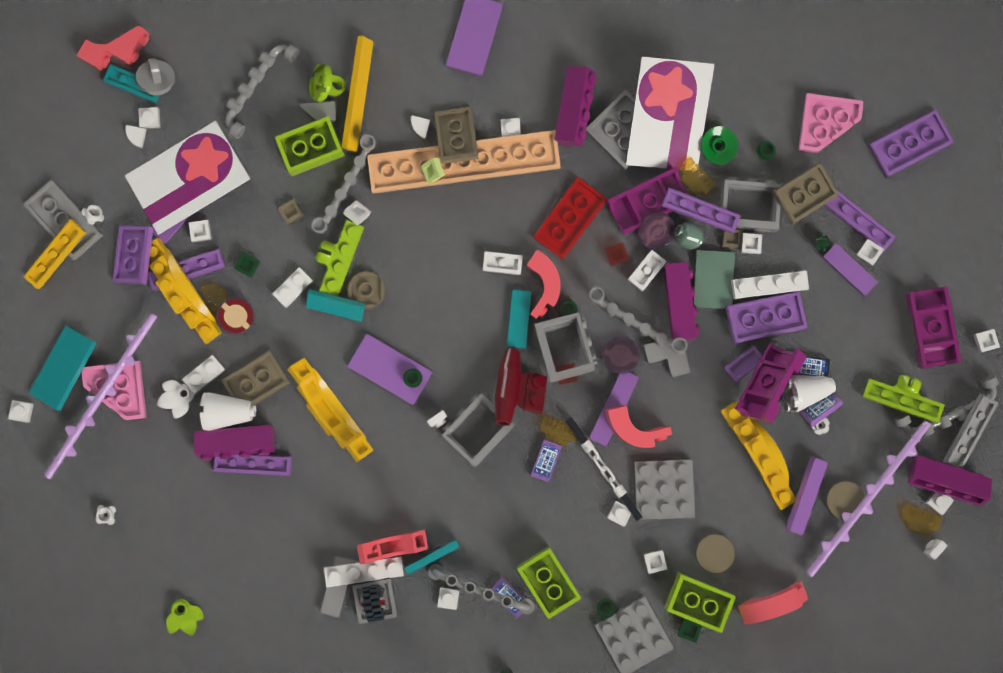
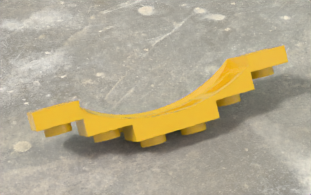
M160 238L154 239L151 243V264L149 267L158 279L155 283L174 312L182 315L190 329L195 328L205 344L211 342L222 333L216 324L214 316L171 251L166 248Z
M305 358L287 369L298 383L297 389L308 402L306 407L328 436L332 435L342 449L346 448L356 462H359L373 451V448L366 440V436L318 372L310 366Z
M735 401L720 410V412L752 459L779 510H783L793 504L796 499L789 487V473L783 455L773 438L755 419L744 417L735 410L738 401Z

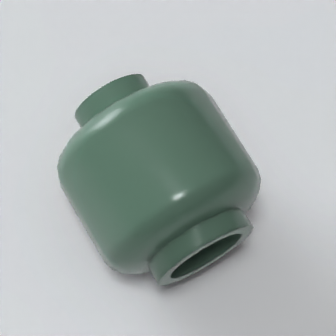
M684 222L678 225L674 231L676 243L690 250L699 247L704 240L702 229L691 222Z

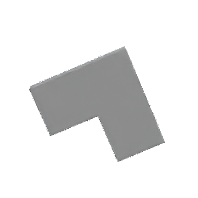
M655 342L643 345L648 364L667 360L671 378L691 373L685 352L683 354H675L666 346H657Z

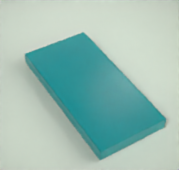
M65 326L29 394L53 409L60 411L97 343L76 330Z

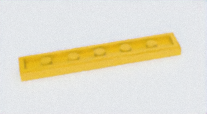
M365 36L357 37L341 148L350 152H358L374 43Z

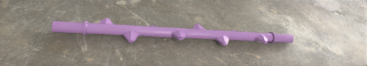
M150 313L142 327L138 329L139 331L136 335H127L126 339L129 347L117 365H106L105 369L109 377L96 396L86 397L89 407L78 424L65 427L69 438L57 456H54L53 462L44 474L46 478H52L60 464L64 462L65 456H76L77 453L73 444L85 426L95 425L92 417L106 395L115 396L117 394L113 384L125 365H135L136 362L132 355L156 320L157 316L153 313Z
M924 420L897 456H886L889 467L875 484H866L865 487L868 494L853 513L843 512L841 514L844 520L843 526L830 542H821L823 551L817 556L818 558L806 572L811 577L815 575L822 564L826 563V559L840 541L848 542L850 540L848 531L862 513H873L870 503L885 484H894L892 475L907 456L917 457L915 445L917 442H920L921 437L931 426L928 421Z

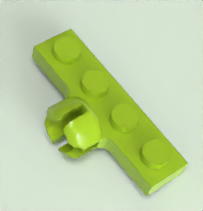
M345 220L336 244L328 241L321 242L318 249L328 253L316 252L315 256L317 262L327 267L319 292L334 296L339 295L364 230L363 226Z
M901 375L895 386L868 379L862 398L937 424L939 423L945 404L919 395L922 384L919 379L914 377V380L911 379L910 381L911 376Z

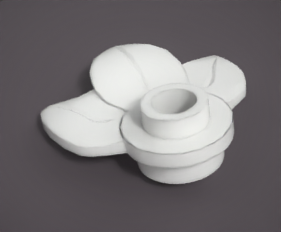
M175 380L164 382L162 387L165 393L159 397L157 405L165 409L172 408L173 417L179 418L188 411L189 402L193 400L194 393L186 384H180ZM183 390L187 391L186 397H183L181 395V392Z

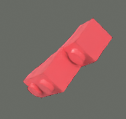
M137 26L107 44H95L85 40L76 56L101 72L109 65L111 56L131 66L132 63L137 61L142 46L147 44L149 33L141 26Z

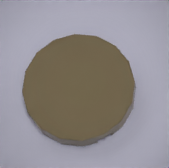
M363 271L357 273L349 281L347 292L350 300L365 303V309H372L382 302L386 289L380 276L374 272Z
M840 481L827 491L825 497L826 506L833 516L843 519L841 514L843 512L853 513L865 495L862 489L855 483Z
M719 534L705 536L698 542L695 550L699 565L712 573H721L727 570L732 565L735 557L732 543L726 537Z

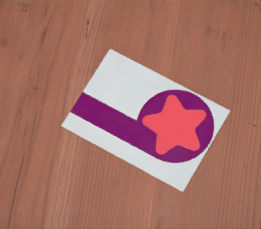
M642 57L626 165L667 169L677 167L678 170L697 171L714 64Z
M216 121L125 175L158 235L250 180Z

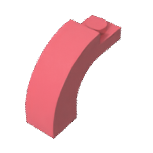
M539 250L534 253L526 265V268L539 276L544 286L543 296L530 314L535 320L538 316L540 318L544 316L548 310L545 307L546 305L554 308L560 294L559 273L553 262Z
M625 405L604 409L610 429L618 438L628 444L642 448L656 447L654 439L662 441L667 439L668 435H672L671 427L669 426L645 431L638 430L631 423L628 409Z
M425 530L387 536L357 545L360 565L428 549Z
M799 581L777 593L749 599L740 604L738 608L744 624H752L792 612L802 607V603L809 599L802 581Z

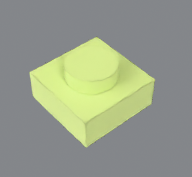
M438 157L432 158L421 166L428 184L435 182L445 175Z

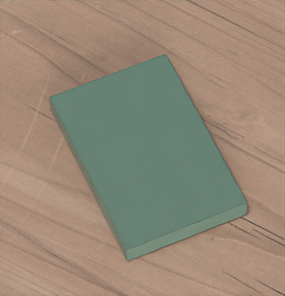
M696 250L695 297L693 298V305H696L697 308L725 309V306L732 305L731 280L734 279L735 252Z

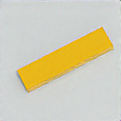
M70 219L23 277L36 289H41L87 231L75 220Z

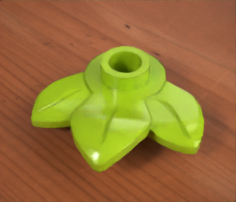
M178 599L171 606L172 613L167 617L166 625L170 634L181 629L186 634L193 636L197 629L196 621L204 619V614L198 606L190 605L185 599ZM179 605L184 606V612L179 611Z

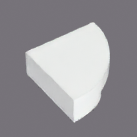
M412 115L411 124L414 131L419 137L426 139L430 120Z
M126 125L128 139L135 146L143 148L146 129Z

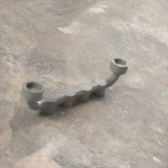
M279 45L274 47L269 54L263 52L259 58V61L262 63L258 69L253 67L248 74L251 78L249 83H242L238 87L237 91L240 95L237 100L231 98L228 101L227 108L230 110L226 115L225 122L230 129V135L236 139L243 135L245 126L239 122L234 124V116L242 110L243 103L247 98L251 97L255 86L263 80L264 73L274 64L275 58L279 53H284V58L290 62L297 58L299 49L294 45L289 47Z
M366 134L361 137L360 145L363 150L359 156L355 157L351 171L345 174V181L341 188L335 191L333 202L326 207V214L323 218L317 217L312 221L311 226L316 233L321 234L327 230L330 220L338 215V206L347 199L348 189L357 182L356 176L359 170L366 167L365 160L367 155L376 146V141L372 135Z
M593 287L590 290V301L606 309L609 316L616 315L622 319L625 326L632 325L637 328L641 336H650L655 340L657 346H666L675 354H683L686 351L688 344L685 339L676 338L672 342L667 339L666 334L658 333L651 329L648 323H642L635 319L632 313H625L620 310L616 303H609L604 300L605 293L602 288Z
M991 376L983 379L981 383L984 389L989 390L986 397L994 400L997 394L996 386L999 382L996 376ZM976 400L968 405L958 407L950 413L942 414L938 424L928 421L931 426L923 436L935 433L933 428L939 425L941 429L950 427L952 425L951 420L955 418L958 421L965 420ZM904 414L894 419L896 426L901 427L908 435H914L921 426L920 424L915 428L910 427L909 424L912 421L909 414Z
M438 563L430 566L428 570L429 576L434 580L441 579L446 581L447 585L451 587L455 585L462 587L469 594L475 592L483 595V598L487 601L493 599L501 602L505 608L514 607L523 614H531L534 611L535 603L530 598H524L521 601L515 600L511 595H502L495 592L493 588L481 587L475 581H466L460 579L456 574H447L444 567Z

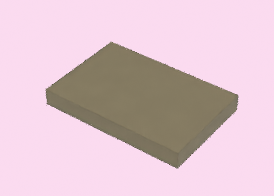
M472 107L434 112L441 164L479 159Z
M820 162L772 191L791 225L839 196Z
M271 350L221 380L231 397L252 401L253 405L291 383Z

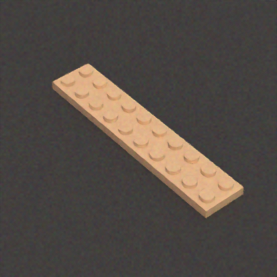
M556 130L477 140L479 159L441 164L445 175L429 184L421 166L432 158L438 157L440 161L438 146L367 155L372 194L560 169L558 144L555 141Z

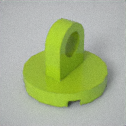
M324 63L316 65L313 70L315 75L311 77L309 84L311 98L314 101L323 102L328 95H341L346 90L345 81L339 76L332 75L329 65ZM333 82L338 84L339 90L333 87Z

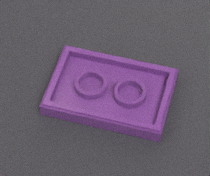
M119 225L112 282L147 284L153 227Z

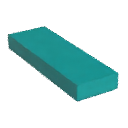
M109 64L102 80L104 83L151 102H157L159 95H150L139 88L136 74Z
M310 289L307 295L306 308L362 322L365 303Z
M512 290L507 347L526 349L531 291Z
M455 539L405 566L407 574H411L459 548L458 540Z

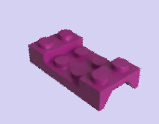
M677 167L607 200L606 203L623 236L641 228L643 222L652 215H667L673 212L661 206L668 188L689 195L680 180Z
M948 286L906 293L908 313L911 312L918 350L915 351L919 369L962 362Z
M769 343L735 410L744 417L772 424L781 408L777 402L792 373H799L807 356L800 349L796 348L794 352H790Z

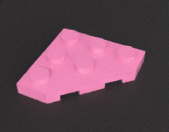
M807 93L805 95L798 150L818 153L861 120L864 101Z
M135 361L134 366L125 365L113 384L117 394L115 396L106 395L102 400L104 404L112 408L124 420L147 418L141 361ZM106 365L84 367L82 370L83 387L95 396L109 377L105 369Z

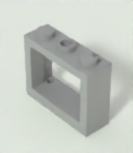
M728 177L721 185L720 207L727 210L728 189L772 193L782 184H777V181L772 180L761 183L757 179L739 181L737 177ZM773 193L770 221L739 219L736 229L774 233L778 231L780 205Z
M579 312L534 324L550 383L595 371V365L597 364L595 353L591 354L589 348L592 346L589 335L586 336L585 334L586 322L584 317H580ZM575 325L586 365L556 372L545 332Z
M482 393L479 396L475 394L469 400L471 405L466 410L462 408L455 415L457 417L456 421L453 424L449 422L442 429L444 431L442 436L474 467L515 426L513 422L509 426H503L475 457L458 443L451 434L481 402L495 413V405Z

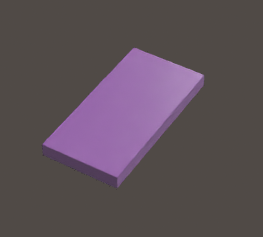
M465 0L446 67L480 77L483 76L502 12V3L491 0Z
M935 109L873 141L868 146L885 178L947 147L954 143Z
M800 291L725 306L733 344L808 328Z
M368 334L365 335L347 366L412 405L415 404L433 373ZM411 368L419 370L423 376L422 383L415 388L408 387L403 380L404 373Z

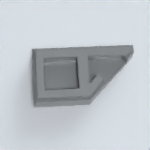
M335 101L300 104L301 109L308 113L315 121L329 116L332 122L337 121Z

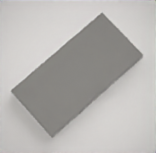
M53 179L49 180L23 204L53 238L57 236L70 219L75 220L87 231L68 254L74 261L103 236L94 224L87 223V219L81 214V210Z

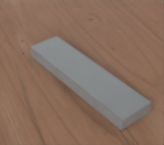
M982 394L978 395L943 462L956 468H963L998 402Z

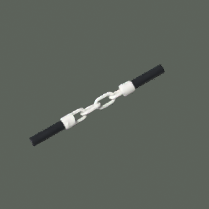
M572 417L565 420L582 444L581 447L595 462L604 478L613 487L616 496L622 500L635 520H640L643 516L626 494L627 492L624 487L618 483L611 470L599 457L594 445L585 437ZM593 450L596 455L592 456L590 451ZM607 470L611 477L608 478L604 471Z

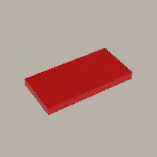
M577 176L532 238L563 260L608 198Z

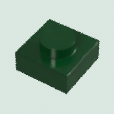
M243 252L234 269L252 279L261 262Z
M683 618L677 636L696 643L702 625Z

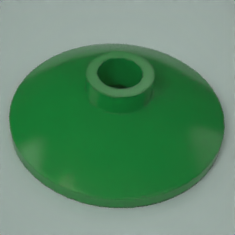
M717 126L709 129L704 134L701 141V150L709 162L722 165L730 162L735 157L738 150V141L730 129ZM715 143H718L720 146L718 150L715 148Z

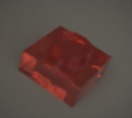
M623 242L604 249L610 267L629 261Z
M575 363L555 366L556 372L575 368ZM574 376L559 380L558 383L562 385L578 382V378Z

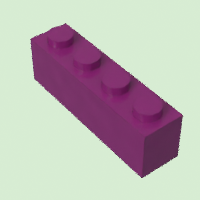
M567 66L555 134V141L563 146H583L586 139V127L590 118V104L593 101V87L596 83V72L589 67Z
M688 262L665 264L663 273L671 341L673 342L676 338L695 341L697 335L700 334L699 324H695L697 306L693 305L692 299L695 297L694 286H691L690 279L693 278L692 268H689Z
M272 425L194 432V454L202 461H210L213 457L230 459L232 455H239V457H250L251 454L266 456L270 455V452H276L275 429Z
M917 456L910 463L907 484L982 507L991 498L992 478L985 477L980 473L975 474L966 471L964 468L950 466L945 462L930 460L925 456Z

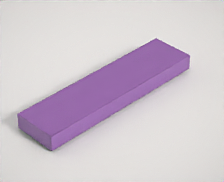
M672 188L667 189L661 205L664 208L732 234L735 232L741 216Z
M837 190L839 196L824 204V206L866 240L873 241L884 248L885 251L896 236Z
M220 249L178 262L188 279L226 267ZM152 270L148 271L147 277L151 290H158L159 287L155 283L158 280Z
M629 372L619 373L589 439L607 447L613 431L607 423L604 409L620 405L626 406L639 379L638 376Z
M251 454L250 457L232 455L230 459L214 457L213 472L291 476L292 456H261Z
M810 456L785 528L786 530L803 535L828 465L827 462Z

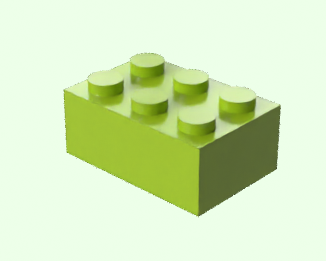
M329 116L275 137L291 176L345 156Z
M550 546L517 566L518 572L548 619L581 599L580 594Z
M678 572L664 608L670 613L722 633L736 596Z

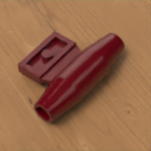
M514 348L505 349L498 370L494 399L495 423L501 426L511 425L517 405L524 411L542 414L544 410L548 376L532 372L521 374L520 351Z

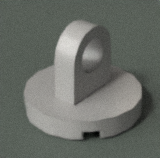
M156 58L147 59V62L138 68L136 81L143 92H148L150 95H162L167 93L174 85L175 75L169 64L156 60Z

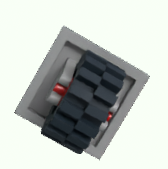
M391 578L352 585L359 624L396 618L398 616Z

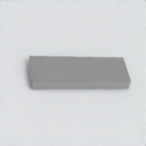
M336 555L333 566L354 563L355 560ZM348 584L327 587L320 613L340 617Z

